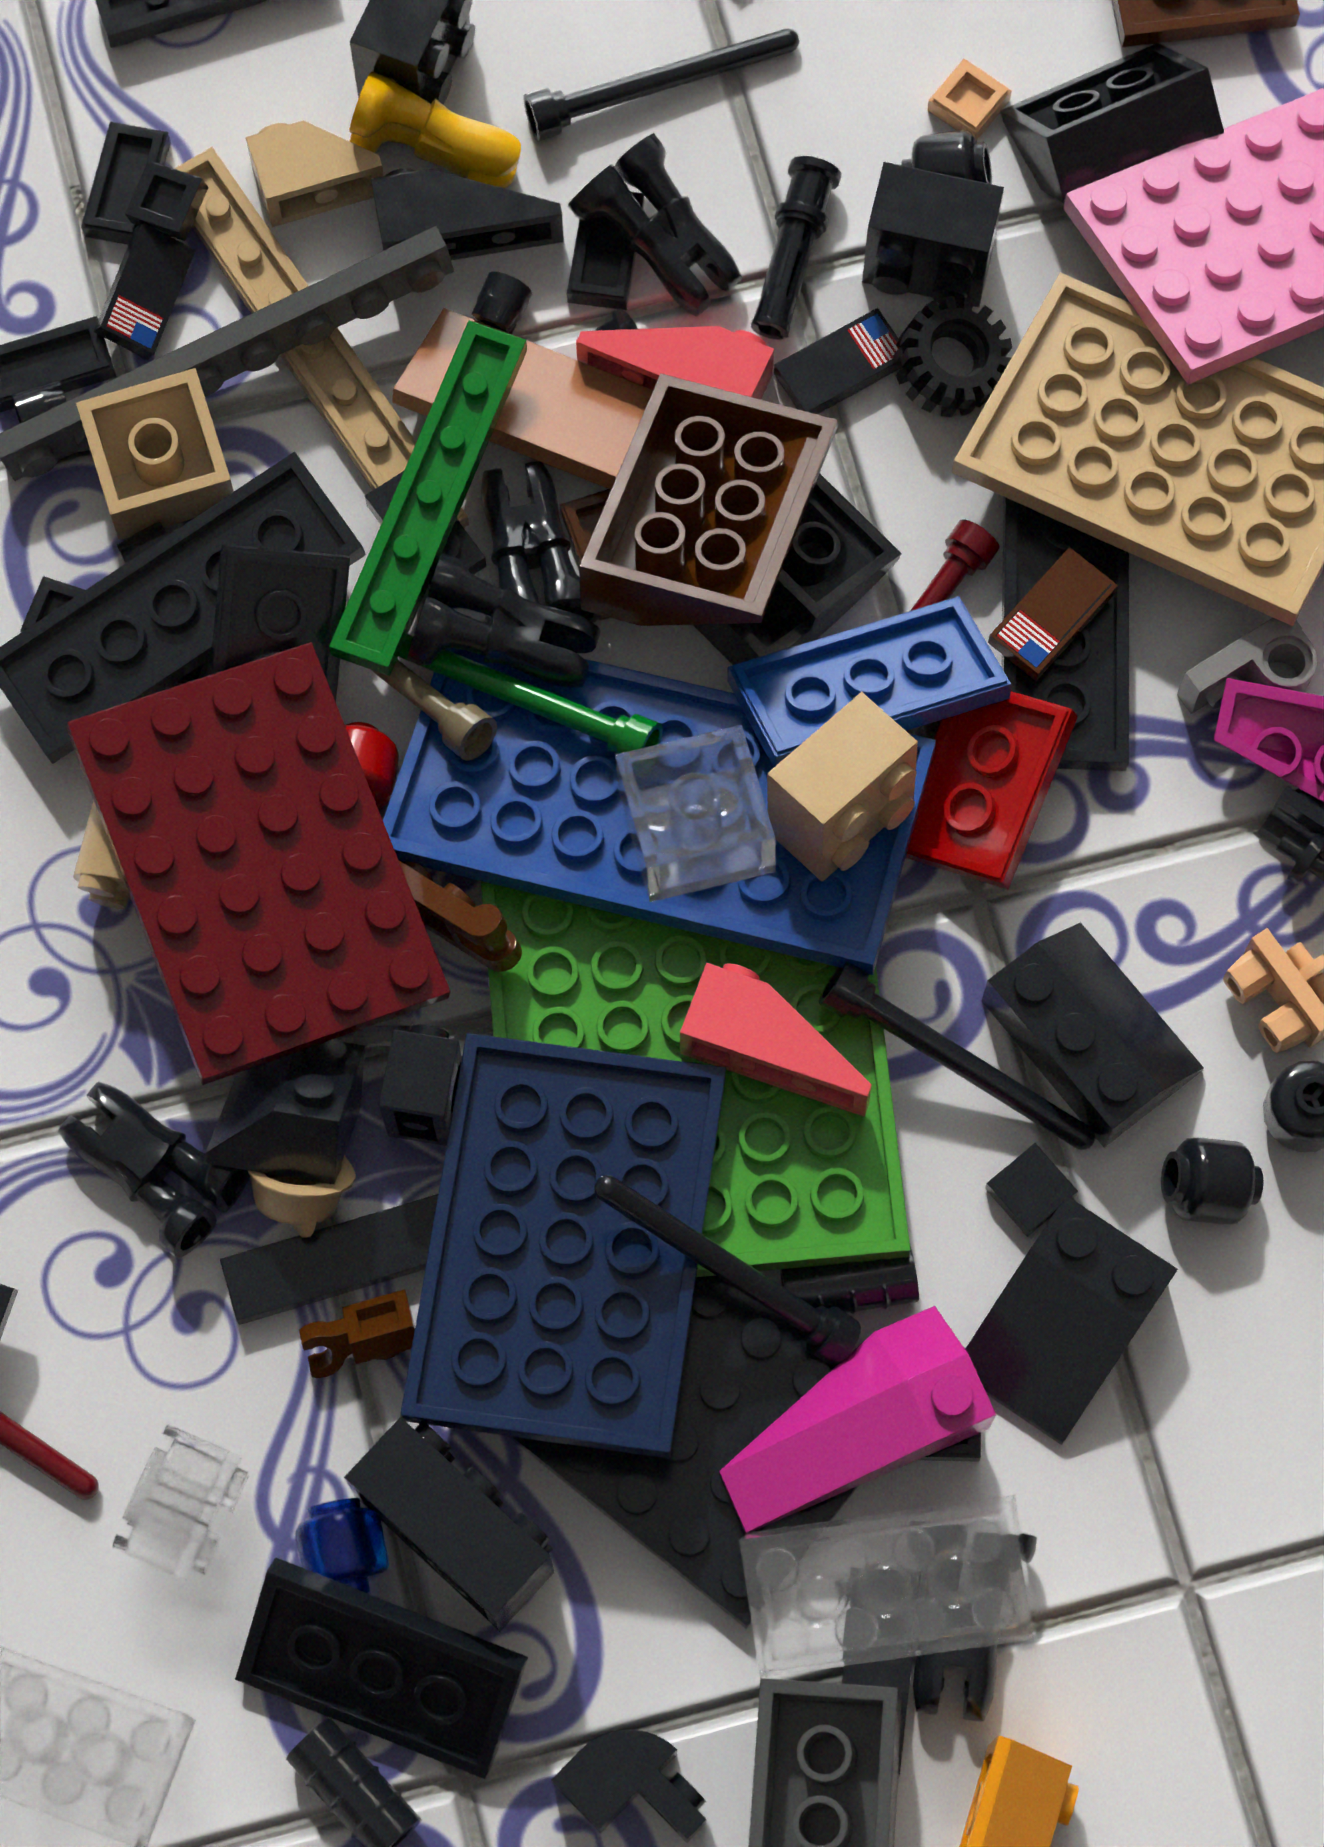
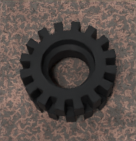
M946 296L939 304L935 300L925 305L921 312L918 311L896 343L899 349L893 355V365H902V368L895 375L899 385L909 381L912 386L905 395L913 402L921 394L926 398L921 409L929 413L937 405L942 406L941 416L952 417L957 409H959L960 415L963 416L970 414L976 406L980 408L989 399L1011 358L1005 357L1012 349L1011 338L1003 340L999 338L1006 329L1004 323L1000 319L991 325L987 318L993 311L986 305L978 313L972 311L974 299L965 297L958 306L955 303V296ZM943 337H949L961 342L973 357L971 373L958 377L940 368L932 355L934 341Z

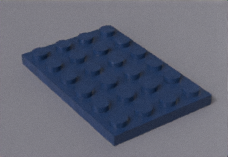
M466 1033L400 1416L406 1422L419 1424L425 1422L427 1425L670 1459L698 1263L599 1200L595 1195L594 1185L604 1175L614 1176L703 1235L726 1080V1067Z

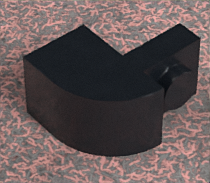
M632 1729L617 1730L593 1739L551 1779L552 1784L600 1833L638 1795L686 1843L707 1822V1819L698 1811L706 1803L702 1795L680 1773L677 1772L670 1780L661 1773L677 1756V1749L663 1738L646 1731Z

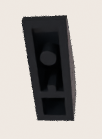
M402 168L393 170L383 177L371 178L383 251L434 226H437L447 246L451 260L564 242L561 205L557 202L433 169L415 171Z

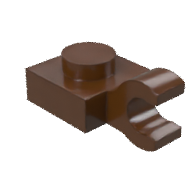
M403 1289L343 1306L344 1318L330 1322H312L299 1329L303 1350H310L319 1346L327 1347L321 1353L308 1356L312 1377L323 1378L336 1373L343 1366L345 1359L353 1354L355 1364L357 1365L374 1359H390L403 1351L412 1349L415 1324L406 1291Z

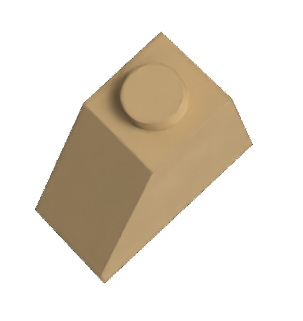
M304 120L289 125L285 123L272 124L263 128L258 134L246 137L252 168L272 227L374 198L371 178L384 176L378 154Z

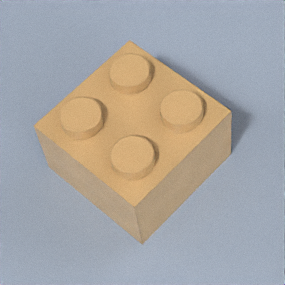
M863 692L859 693L767 773L768 833L821 882L837 868H840L842 871L851 868L866 852L869 845L868 841L884 827L888 830L896 828L912 811L915 804L914 790L917 775L918 741Z

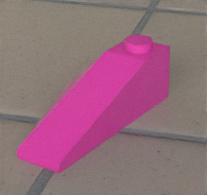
M1227 678L1214 741L1324 802V696Z
M933 1306L872 1333L843 1362L833 1368L719 1471V1475L745 1534H749L988 1430L996 1417V1413L968 1352L937 1308Z

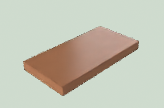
M443 308L393 388L392 403L428 416L468 320L496 330L499 329ZM527 341V353L489 441L611 490L653 390Z

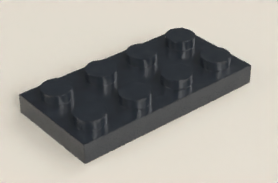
M276 1557L266 1572L235 1680L486 1779L494 1763L528 1657Z

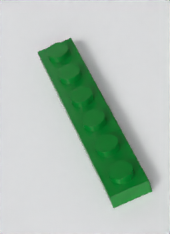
M468 320L329 645L331 656L388 676L391 675L527 353V341L525 339Z

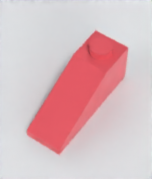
M720 326L581 331L576 340L578 361L651 390L654 389L661 373L761 400L773 376L774 348L767 346L765 341L759 336L745 330L732 332Z
M706 963L680 1031V1054L714 1066L726 1067V1070L865 1117L869 1107L872 1084L769 983L760 981V977L754 971L741 965L728 963L724 964L722 968Z

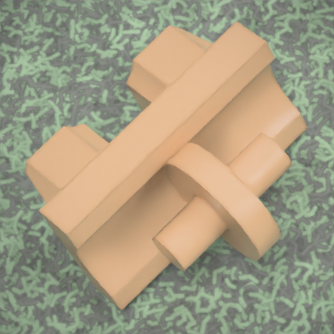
M1266 928L1251 938L1244 954L1226 971L1223 981L1236 1000L1242 1004L1266 989L1280 1008L1261 1019L1258 1024L1262 1036L1275 1053L1297 1046L1303 1041L1311 1048L1324 1039V954L1313 959L1301 942L1292 946L1285 953L1269 929Z

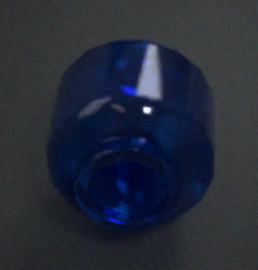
M359 1498L340 1499L308 1508V1519L301 1522L295 1531L300 1567L371 1594L369 1581L380 1578L389 1567L387 1548L379 1514L373 1509L361 1507Z

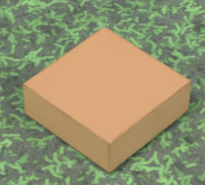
M964 58L929 99L927 111L955 130L963 129L970 131L975 139L978 140L1000 114V110H1003L1010 102L1012 90Z

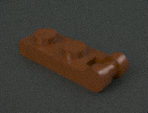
M399 861L426 929L496 972L510 970L518 964L522 956L521 946L515 935L507 930V922L495 905L481 904L476 906L471 898L454 884L448 883L443 888L433 882L430 874L419 863Z

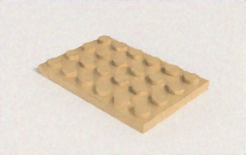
M1060 272L953 461L952 473L1288 625L1294 626L1324 567V387L1255 357L1188 385L1129 302Z

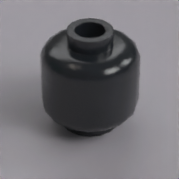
M962 129L923 135L914 142L911 159H904L901 162L902 166L992 184V169L987 144L985 142L977 143L973 134L968 130Z
M1300 1061L1286 1067L1275 1078L1267 1091L1263 1103L1264 1122L1272 1137L1286 1148L1297 1152H1317L1324 1148V1063Z
M1199 1137L1187 1138L1179 1145L1176 1151H1172L1166 1156L1161 1172V1192L1163 1198L1167 1203L1172 1204L1173 1210L1185 1221L1225 1225L1237 1224L1246 1216L1250 1206L1256 1205L1259 1202L1263 1192L1264 1179L1262 1170L1259 1166L1254 1165L1251 1152L1238 1141Z

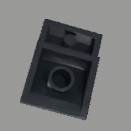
M819 474L762 623L701 624L693 626L732 665L817 640L893 567L902 553Z

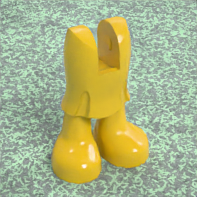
M373 71L369 73L365 80L349 128L351 133L349 142L373 153H376L381 145L387 141L405 144L415 148L414 151L417 158L437 164L460 177L504 189L510 186L515 178L521 154L520 141L511 133L501 128L460 116L450 111L437 99H434L430 104L418 95L400 86L393 79Z

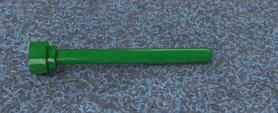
M407 635L398 656L399 658L407 660L413 639L412 635ZM446 649L431 665H419L608 743V750L616 753L617 761L640 771L645 770L650 765L661 742L663 731L661 723L639 714H634L631 718L624 715L618 719L612 718Z

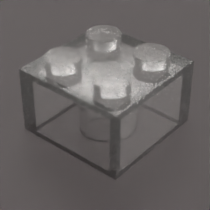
M742 724L615 755L618 791L649 902L776 872L775 835Z

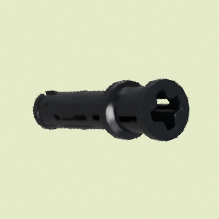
M798 156L790 160L788 174L791 177L786 199L785 202L777 206L775 212L779 233L767 270L759 304L751 323V328L754 332L770 339L782 340L784 337L787 338L789 336L794 309L803 284L814 240L826 232L829 219L825 211L831 190L836 189L841 180V172L835 165L813 156Z

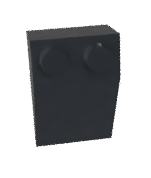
M1066 1195L965 1348L987 1395L1062 1445L1178 1269Z

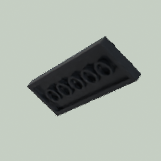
M295 451L0 646V688L52 764L74 750L67 732L68 721L163 691L211 659L221 544L347 555L350 557V565L366 555L359 540Z
M1003 496L1002 621L1069 547L1118 585L1114 596L1037 681L1033 680L1002 655V669L1011 682V691L1071 708L1077 714L1078 718L1057 769L1126 771L1129 764V552Z

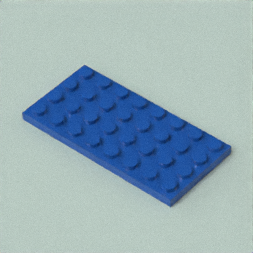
M457 648L446 649L612 718L618 719L622 715L631 718L634 714H639L662 724V738L652 762L645 770L640 771L617 761L616 753L609 751L608 743L434 672L430 682L433 688L454 704L477 705L495 719L497 731L492 743L484 753L473 760L465 761L444 745L442 734L438 730L439 724L422 710L420 711L383 819L399 861L419 863L422 867L840 968H843V964L849 962L869 973V975H873L934 758L936 740L910 734L918 741L917 775L914 790L915 804L907 818L896 828L888 830L884 827L868 841L869 845L866 852L851 868L845 871L837 868L821 882L768 833L767 773L773 769V766L734 693L585 659L589 664V671L584 686L581 688L563 687L547 683L504 664L485 663L484 656Z

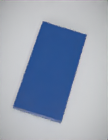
M959 596L727 667V681L773 768L861 692L905 731L1010 699L1011 682Z

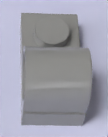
M1271 618L1185 672L1177 696L1192 714L1208 703L1213 709L1221 707L1227 678L1305 693L1317 667V653L1297 620L1294 626ZM1273 662L1289 664L1295 670L1297 676L1294 678H1281L1271 671L1268 664Z

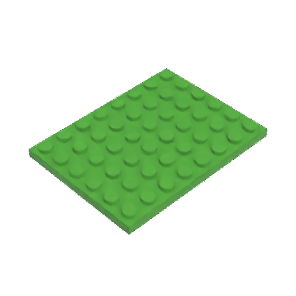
M481 881L483 904L495 905L501 911L507 922V930L515 935L522 949L521 959L512 969L496 972L488 968L494 1037L711 1065L680 1054V1031L706 963L722 968L724 964L731 963L754 971L760 977V981L769 983L872 1084L869 1107L865 1117L726 1070L703 1230L705 1237L757 1271L909 1257L910 1242L884 1029L862 1015L855 1019L846 1014L841 1018L819 1004L820 996L826 984L838 967ZM875 966L874 973L869 975L868 981L876 985L875 993L880 996ZM698 1264L697 1277L714 1276L713 1273Z

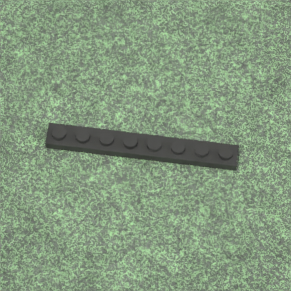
M437 226L0 433V460L14 481L23 477L30 478L43 475L53 469L58 460L79 450L90 451L76 402L196 368L204 396L206 397L216 392L223 385L224 381L245 371L255 372L263 370L272 365L279 355L299 345L317 344L327 339L335 328L356 318L368 319L383 312L390 302L408 293H421L436 287L446 275L454 272L447 246Z

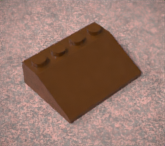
M660 373L579 565L581 610L639 626L762 623L837 430L838 420Z

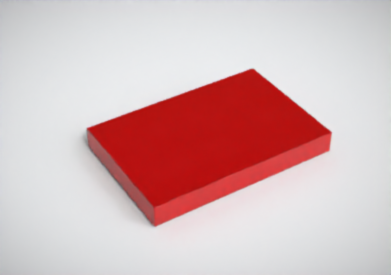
M1011 691L1010 699L942 719L934 736V740H936L935 754L906 858L1009 890L1078 718L1074 710Z

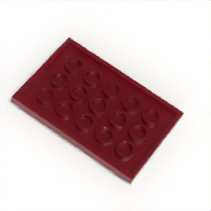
M312 642L67 722V732L202 1086L449 998L451 991Z

